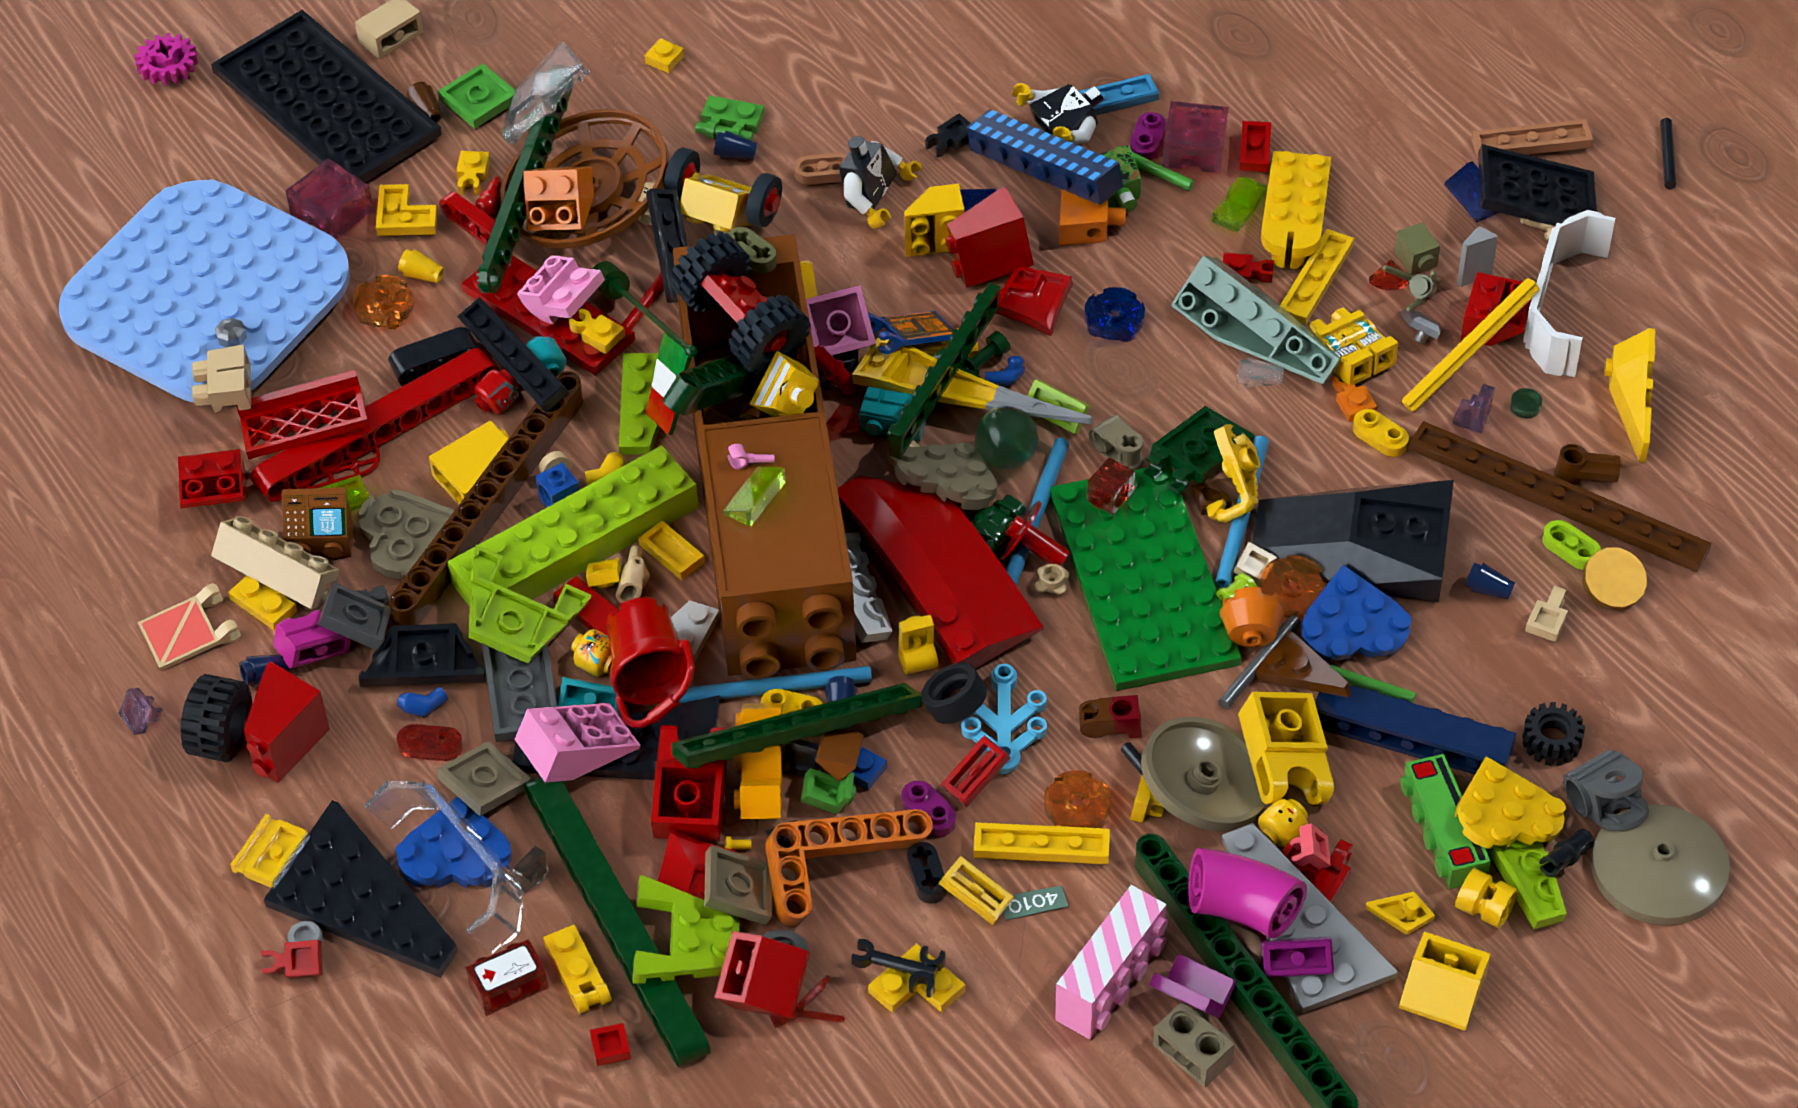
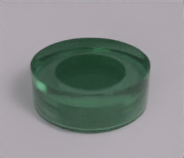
M1521 388L1512 394L1510 409L1516 416L1528 419L1540 413L1542 397L1537 391Z

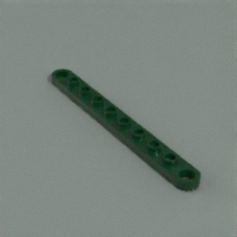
M567 68L554 69L550 75L552 77L550 78V84H547L484 250L482 256L483 263L477 269L478 273L476 276L479 279L476 280L479 282L477 286L480 287L481 293L498 292L507 266L511 262L516 242L519 241L520 231L524 220H526L523 171L544 168L548 155L551 154L552 144L560 130V123L564 112L567 111L568 101L573 88L572 76Z

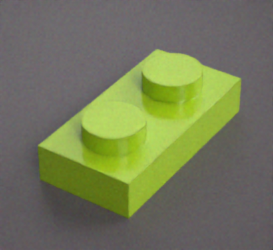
M1040 379L1034 380L1027 395L1083 414H1087L1091 407ZM1045 418L1074 434H1078L1083 423Z

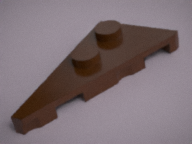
M1288 631L1254 671L1261 682L1343 697L1351 695L1349 683L1292 631Z

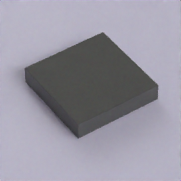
M333 582L328 591L318 625L378 651L384 638L391 609L388 605Z

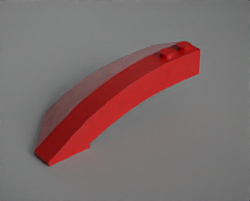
M862 475L837 488L841 505L863 539L868 542L885 564L921 617L931 615L934 623V637L952 664L967 663L977 668L1044 630L1043 625L996 555L953 500L947 498L946 502H944L936 493L920 492L921 487L903 485Z

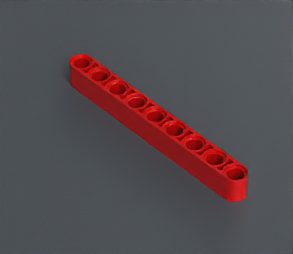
M471 349L365 406L369 427L286 449L258 464L252 470L250 479L268 501L282 500V489H302L308 484L350 463L352 460L372 451L376 446L383 445L475 394L474 386L490 370H500L481 349ZM350 415L346 420L359 418V416Z

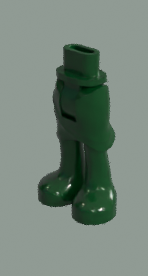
M1006 495L1002 500H996L993 505L983 508L982 511L975 515L972 524L995 555L1011 538L1005 534L1008 526L1017 515L1021 517L1026 511V507L1011 495Z

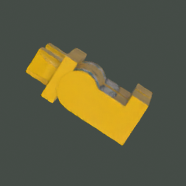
M1342 307L1331 315L1330 324L1327 325L1320 319L1309 324V330L1342 359L1334 372L1349 386L1371 377V373L1375 375L1396 365L1399 342L1392 336L1385 338L1377 331L1370 320L1365 319V314L1360 310L1350 313ZM1379 356L1383 357L1384 361L1379 363ZM1355 368H1357L1360 372L1354 375Z

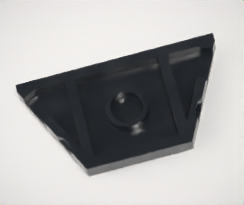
M456 623L391 626L384 637L383 644L380 645L378 651L375 650L373 653L372 663L366 672L361 671L359 674L360 687L485 682L484 669L482 666H479L471 647L464 641L463 634Z

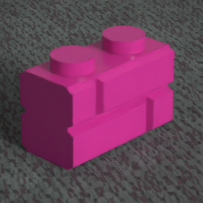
M316 610L307 616L296 619L287 618L278 623L273 643L280 656H283L285 663L292 669L349 652L351 639L318 625L322 611Z

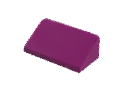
M1330 936L1261 941L1263 969L1267 978L1334 973L1332 938Z

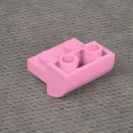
M552 255L544 262V265L535 275L527 280L525 286L517 294L524 306L534 316L546 323L554 324L560 317L571 318L604 282L605 278L601 270L578 267L574 258Z

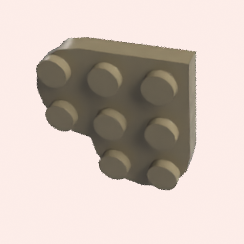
M961 442L947 445L909 446L902 458H897L895 462V476L903 485H906L908 481L913 485L921 486L920 492L936 493L944 502L949 498L955 502L962 503L961 509L978 510L987 508L989 501L996 496L998 488L996 479L973 443Z
M393 489L390 490L391 494H384L377 498L371 495L362 504L359 511L360 530L362 536L371 541L370 551L373 569L386 577L403 580L455 510L411 493Z

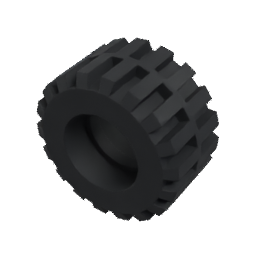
M204 674L197 679L187 695L181 716V740L183 749H185L187 754L222 762H230L238 755L246 740L243 729L252 707V696L246 682L210 674Z

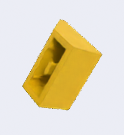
M959 184L929 187L904 211L906 257L949 252L945 240L946 237H949L947 224L964 213Z
M1424 931L1412 961L1399 1009L1466 1031L1487 975L1491 954Z

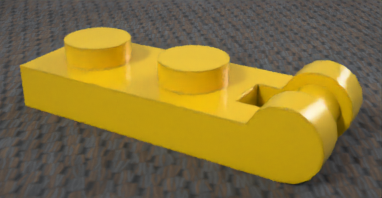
M575 924L543 937L544 945L579 1014L589 1011V1007L597 1003L604 1005L612 1001L610 992L605 982H603ZM593 988V991L583 994V991Z

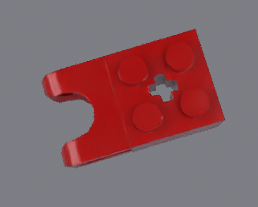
M662 725L651 812L653 838L668 839L670 830L674 829L700 841H720L727 760L706 763L700 768H686L672 755V743L679 741L677 726ZM713 727L710 733L727 728Z

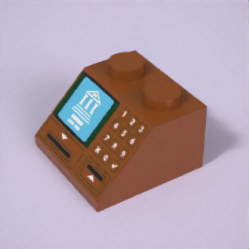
M346 488L282 489L284 541L301 545L303 550L311 555L324 558L351 557L354 525Z

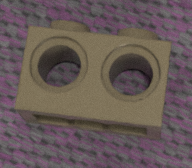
M1183 1001L1154 1027L1153 1046L1204 1088L1233 1062L1235 1044L1231 1037L1225 1031L1217 1030L1207 1022L1205 1016L1198 1009H1191ZM1178 1030H1186V1031H1188L1189 1033L1182 1034V1033H1179V1032H1177V1031H1178ZM1205 1051H1211V1052H1214L1215 1054H1213V1055H1207V1054H1204L1203 1052H1205Z

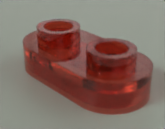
M409 724L400 729L397 734L398 749L403 756L408 758L451 761L457 758L463 750L461 734L452 727Z

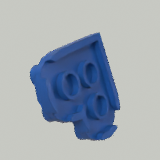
M1342 565L1307 610L1300 629L1302 628L1301 634L1305 643L1325 662L1343 659L1347 661L1357 653H1361L1369 658H1374L1375 655L1387 656L1390 654V656H1394L1403 648L1409 636L1412 619L1395 600Z
M456 797L410 832L396 847L400 873L407 882L419 888L420 884L427 886L437 884L439 888L452 881L466 888L467 884L473 886L485 884V888H488L500 882L509 873L512 860L510 843L504 834L483 815L479 816L459 797Z

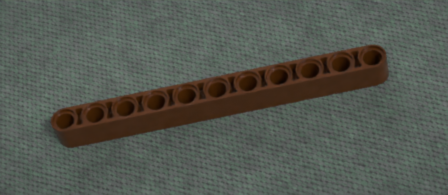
M564 371L555 376L570 393L547 413L537 403L534 404L391 594L389 605L395 626L420 625L451 583L448 561L480 544L581 408L583 393L581 378L577 373Z

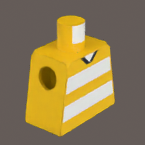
M776 351L749 405L773 417L803 414L805 409L810 407L814 401L813 393L818 386L819 380L803 364Z

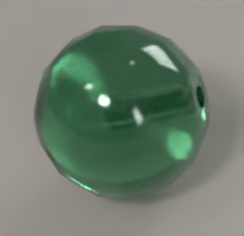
M998 406L989 410L979 420L974 437L975 446L982 459L990 466L1004 470L1017 469L1030 461L1036 452L1039 440L1034 420L1025 411L1013 406Z

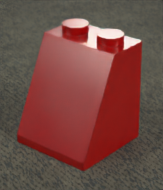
M1006 187L1000 188L947 224L949 237H946L945 240L950 254H954L955 260L951 261V266L956 279L961 277L966 288L1012 273L1014 269L1034 265L1024 217Z
M271 661L265 667L243 729L247 742L246 747L252 760L251 765L258 775L264 778L268 776L279 783L330 730L321 691Z

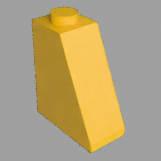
M491 420L430 455L429 461L432 476L459 505L509 439V435L504 429H498Z

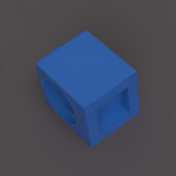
M563 462L535 476L539 501L545 508L580 490L579 482Z

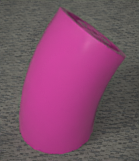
M1197 848L1194 852L1188 881L1189 904L1193 913L1232 920L1257 930L1269 938L1275 939L1281 936L1294 922L1303 907L1308 888L1305 882L1274 866L1252 858L1218 850Z

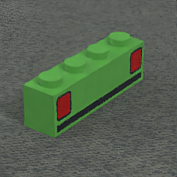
M1444 754L1406 762L1404 777L1400 778L1401 789L1405 797H1410L1412 815L1415 822L1422 825L1424 830L1423 840L1427 850L1433 851L1435 869L1440 878L1444 877L1448 889L1461 887L1470 871L1474 868L1488 874L1491 861L1485 848L1474 844L1462 833L1464 827L1460 823L1459 818H1455L1456 807L1462 795Z

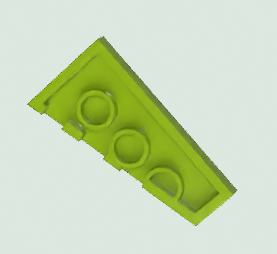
M623 353L619 453L621 455L646 454L652 451L660 427L645 413L651 393L658 353Z

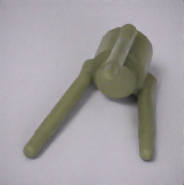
M1384 265L1382 267L1384 271L1410 282L1409 289L1412 295L1416 297V300L1406 308L1407 312H1411L1419 305H1424L1425 300L1436 293L1437 284L1441 281L1434 270L1430 272V275L1418 274L1414 276L1391 266Z

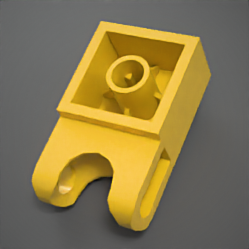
M1252 692L1239 711L1238 716L1262 802L1264 804H1273L1275 801L1282 799L1288 790V784H1291L1302 790L1309 804L1326 805L1334 792V783L1325 753L1328 747L1313 694Z

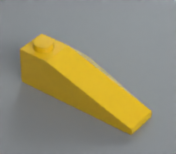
M1652 328L1615 345L1612 357L1606 358L1604 376H1609V390L1639 463L1646 462L1650 444L1652 412L1650 404L1653 390V379H1651L1652 364L1655 361V329Z

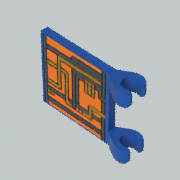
M936 311L878 317L868 312L873 334L883 327L887 330L879 333L881 340L889 339L885 346H878V349L883 354H891L901 346L949 341L954 331Z

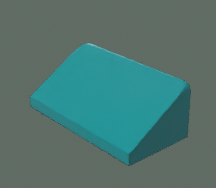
M562 678L557 707L610 703L620 716L615 700L616 694L612 686Z

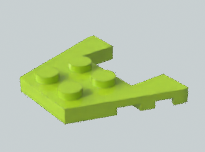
M476 545L472 554L468 638L525 663H529L587 606L592 595L565 584L555 608L552 609L493 583L492 580L503 556Z
M640 875L637 886L636 907L672 913L670 956L636 951L633 964V983H646L647 978L660 977L661 981H672L675 976L692 974L694 978L720 976L732 931L739 932V917L705 907L704 900Z

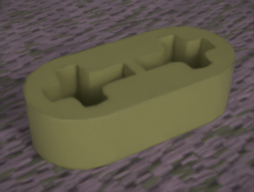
M737 227L728 233L750 256L752 264L749 267L751 270L764 274L775 269L777 265L776 249L770 243L746 227Z

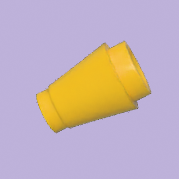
M406 249L398 264V271L402 272L404 277L437 284L441 281L445 271L444 267L416 249L412 251Z

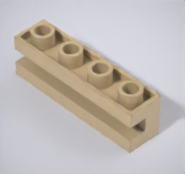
M236 516L233 519L220 522L211 554L212 557L310 609L324 605L329 591L326 589V585L336 581L339 569L328 564L329 561L326 558L305 552L301 545L284 541L278 537L276 532L254 525L253 521L247 517Z

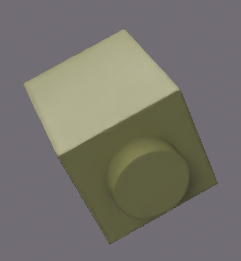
M1422 222L1396 232L1394 252L1407 271L1414 275L1423 271H1429L1438 266L1440 245Z

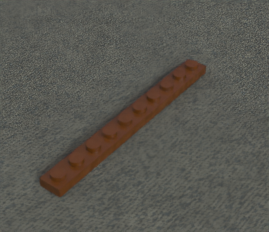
M1425 421L1421 423L1409 442L1408 450L1692 571L1698 572L1710 551L1711 542Z

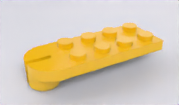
M1273 151L1261 229V244L1271 253V259L1274 260V264L1279 268H1284L1288 239H1293L1290 268L1293 270L1301 267L1305 263L1307 256L1314 254L1320 247L1331 157L1318 154L1309 155L1289 151Z

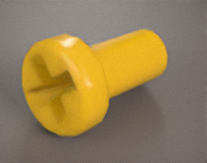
M727 836L725 838V848L731 850L751 849V839L731 840V836Z

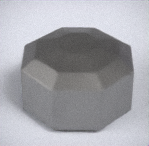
M235 318L221 320L215 328L219 345L224 347L242 345L247 338L243 322Z

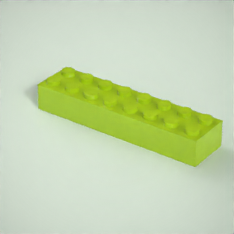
M661 445L479 544V546L503 556L492 582L533 600L587 570L589 563L603 561L638 542L641 535L661 520L669 525L698 509L697 486ZM475 547L448 561L452 586L469 607L472 554Z

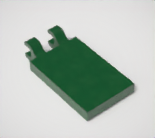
M1204 406L1152 444L1150 455L1147 458L1151 465L1144 470V474L1152 479H1156L1164 468L1169 465L1175 469L1172 476L1176 478L1169 486V489L1177 494H1182L1192 480L1201 484L1222 468L1223 458L1214 435L1216 429L1226 424L1233 425L1231 431L1236 437L1244 433L1252 443L1254 442L1255 435Z

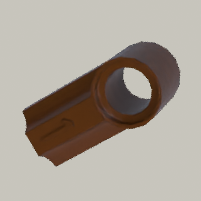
M1567 444L1560 450L1554 475L1574 485L1578 484L1581 479L1618 482L1621 466L1620 456L1587 453L1580 445Z

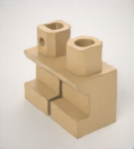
M244 344L207 351V360L192 362V374L195 383L207 381V384L192 386V397L196 406L212 405L214 413L219 412L222 406L237 405L239 410L251 409V363Z

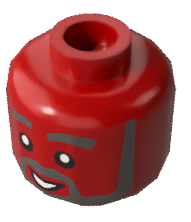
M492 369L474 386V392L477 396L474 402L484 413L487 414L491 410L493 413L500 415L518 399L519 393L517 389L520 386L506 370L498 371Z

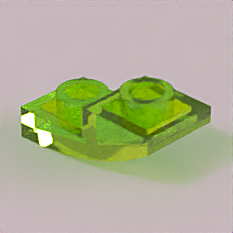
M1240 176L1228 188L1226 199L1213 212L1211 222L1238 232L1258 206L1266 192L1267 186L1257 183L1254 179Z

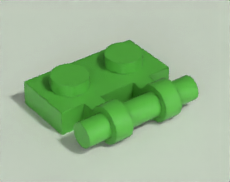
M709 95L701 114V122L696 123L695 133L705 134L706 138L716 139L718 132L725 133V131H729L753 141L754 133L757 134L765 115L764 105Z

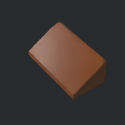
M835 729L824 732L821 736L816 762L836 780L841 781L857 766L863 735L848 729Z

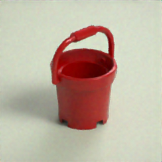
M638 597L621 603V611L615 616L611 612L606 621L612 655L610 678L614 693L616 694L615 700L623 722L632 728H644L651 723L656 724L677 707L679 700L686 694L692 683L696 670L690 642L687 639L680 640L667 606L664 603L663 607L658 606L656 599L651 597ZM624 701L636 705L659 704L647 713V717L644 719L634 720L630 718Z

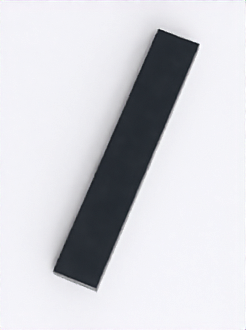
M480 297L457 316L546 413L570 393Z

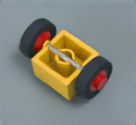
M681 147L671 157L664 177V189H677L681 214L687 215L688 221L698 224H704V221L714 224L713 228L716 230L730 232L731 229L748 225L767 227L774 219L782 197V181L779 177L769 173H762L758 176L753 186L749 187L711 174L699 176L700 156L698 152L692 149Z

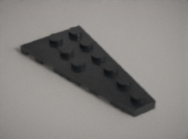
M720 695L680 703L656 724L651 723L644 728H632L626 725L639 742L640 748L582 776L655 780L661 726H677L679 741L710 733V730L713 727H717ZM651 710L632 713L629 716L634 720H642L647 717V713ZM516 742L512 762L525 773L539 774Z

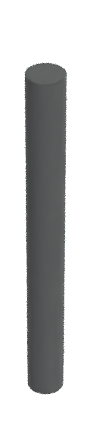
M1290 615L1279 628L1275 640L1266 644L1223 694L1218 701L1221 707L1224 709L1231 707L1256 677L1254 671L1266 656L1269 655L1288 631L1293 632L1298 627L1300 620L1297 616Z

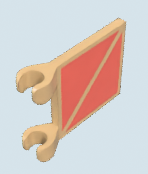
M209 584L196 596L137 622L161 671L217 645L234 643L240 640L241 633L234 620L225 621L214 631L203 608L222 604L223 597L216 584Z

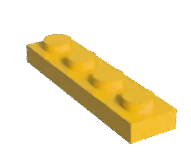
M1326 229L1321 237L1319 249L1310 255L1280 306L1304 326L1308 323L1352 250L1354 238Z
M975 822L974 858L1108 864L1110 829Z

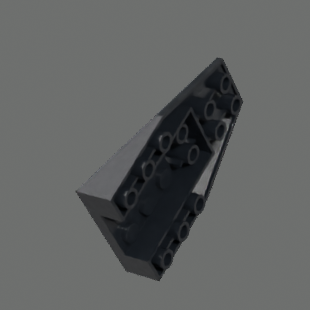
M1454 480L1358 487L1261 499L1258 502L1252 544L1276 556V563L1327 584L1344 565L1387 596L1439 602Z

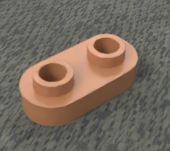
M828 153L800 157L794 163L795 179L805 185L842 182L840 165L847 155L844 153Z

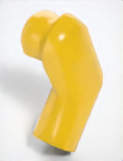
M610 452L599 469L584 471L586 485L588 486L623 467L624 457L618 452Z

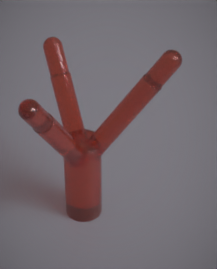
M826 975L797 1003L793 1019L769 1016L774 1028L776 1029L799 1017L844 1022L845 1017L842 1015L804 1010L826 988V984L831 980L830 976Z

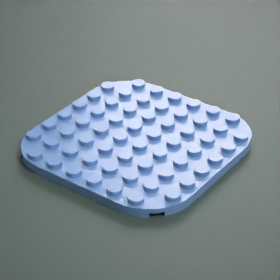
M216 180L188 181L172 187H166L154 196L71 278L61 294L59 314L65 332L77 345L182 400L194 403L192 386L207 384V381L195 383L192 374V362L207 360V351L226 348L219 345L215 328L221 320L235 318L243 322L247 338L242 345L244 344L251 363L250 386L252 391L266 379L342 298L350 281L349 262L341 244L329 234L228 184Z

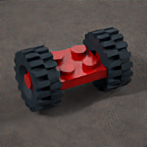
M728 233L708 234L706 240L703 238L699 239L695 247L691 245L687 249L688 253L685 256L681 255L678 259L680 264L674 265L672 270L675 274L670 276L671 287L692 310L700 312L702 309L703 312L709 311L711 306L715 309L720 304L736 321L739 327L733 329L731 333L733 337L729 339V344L731 345L729 348L754 375H759L760 373L765 375L776 351L790 357L798 353V347H803L806 342L804 338L810 334L808 330L811 327L809 318L788 296L777 295L776 298L773 296L766 298L755 289L757 287L756 284L744 276L749 274L751 270L749 267L752 264L750 256Z

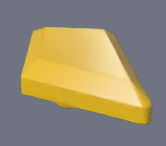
M1415 891L1366 903V910L1406 935L1435 920L1434 913Z

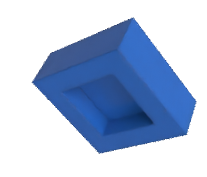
M861 746L857 766L851 771L854 773L853 782L869 791L887 769V760Z

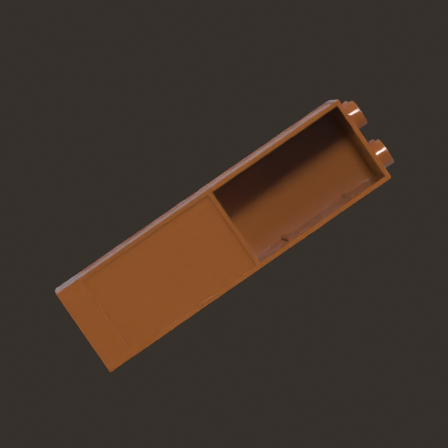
M795 234L763 238L776 249L777 265L769 273L761 274L750 270V273L744 276L751 279L757 286L755 289L766 298L771 296L776 298L777 295L788 296L809 318ZM690 246L673 248L674 265L680 264L678 259L681 255L685 256L688 253L687 249ZM677 294L681 337L688 345H694L698 350L697 355L691 359L689 369L732 355L733 353L729 348L731 346L729 339L733 337L731 335L733 329L739 327L736 321L720 304L715 309L711 306L709 311L703 312L701 309L700 312H696ZM810 327L808 329L810 331L809 336L804 338L805 344L803 347L797 348L798 353L795 361L803 364L819 380ZM820 381L813 393L814 401L812 405L806 408L803 414L739 421L747 399L754 396L756 390L708 407L726 414L735 422L706 425L704 415L708 408L692 413L728 676L744 674L752 679H762L770 677L782 669L808 666L816 671H828L839 667L843 662L856 661L853 580ZM733 444H742L746 453L774 455V463L753 462L748 463L743 469L737 470L730 465L727 456L731 454L728 448Z

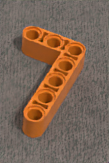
M913 809L785 822L776 826L767 838L766 854L775 912L778 920L786 926L793 927L799 925L812 908L806 858L910 848L917 842H923L930 834L933 823L931 817L923 810ZM913 822L920 827L921 834L912 833L908 829L907 823ZM875 826L884 827L888 831L889 836L887 838L880 837L875 831ZM849 829L853 831L856 841L847 840L843 836L842 830ZM815 832L820 834L824 841L823 844L813 843L809 833ZM776 836L788 838L791 847H781L777 843ZM788 868L795 873L796 880L789 881L785 879L781 869ZM787 902H796L801 908V913H791L787 908Z

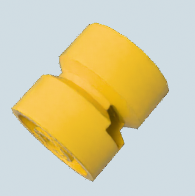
M1474 868L1461 886L1455 902V908L1471 916L1479 913L1483 922L1500 929L1513 909L1518 896V889L1503 881L1495 884L1493 883L1492 876Z

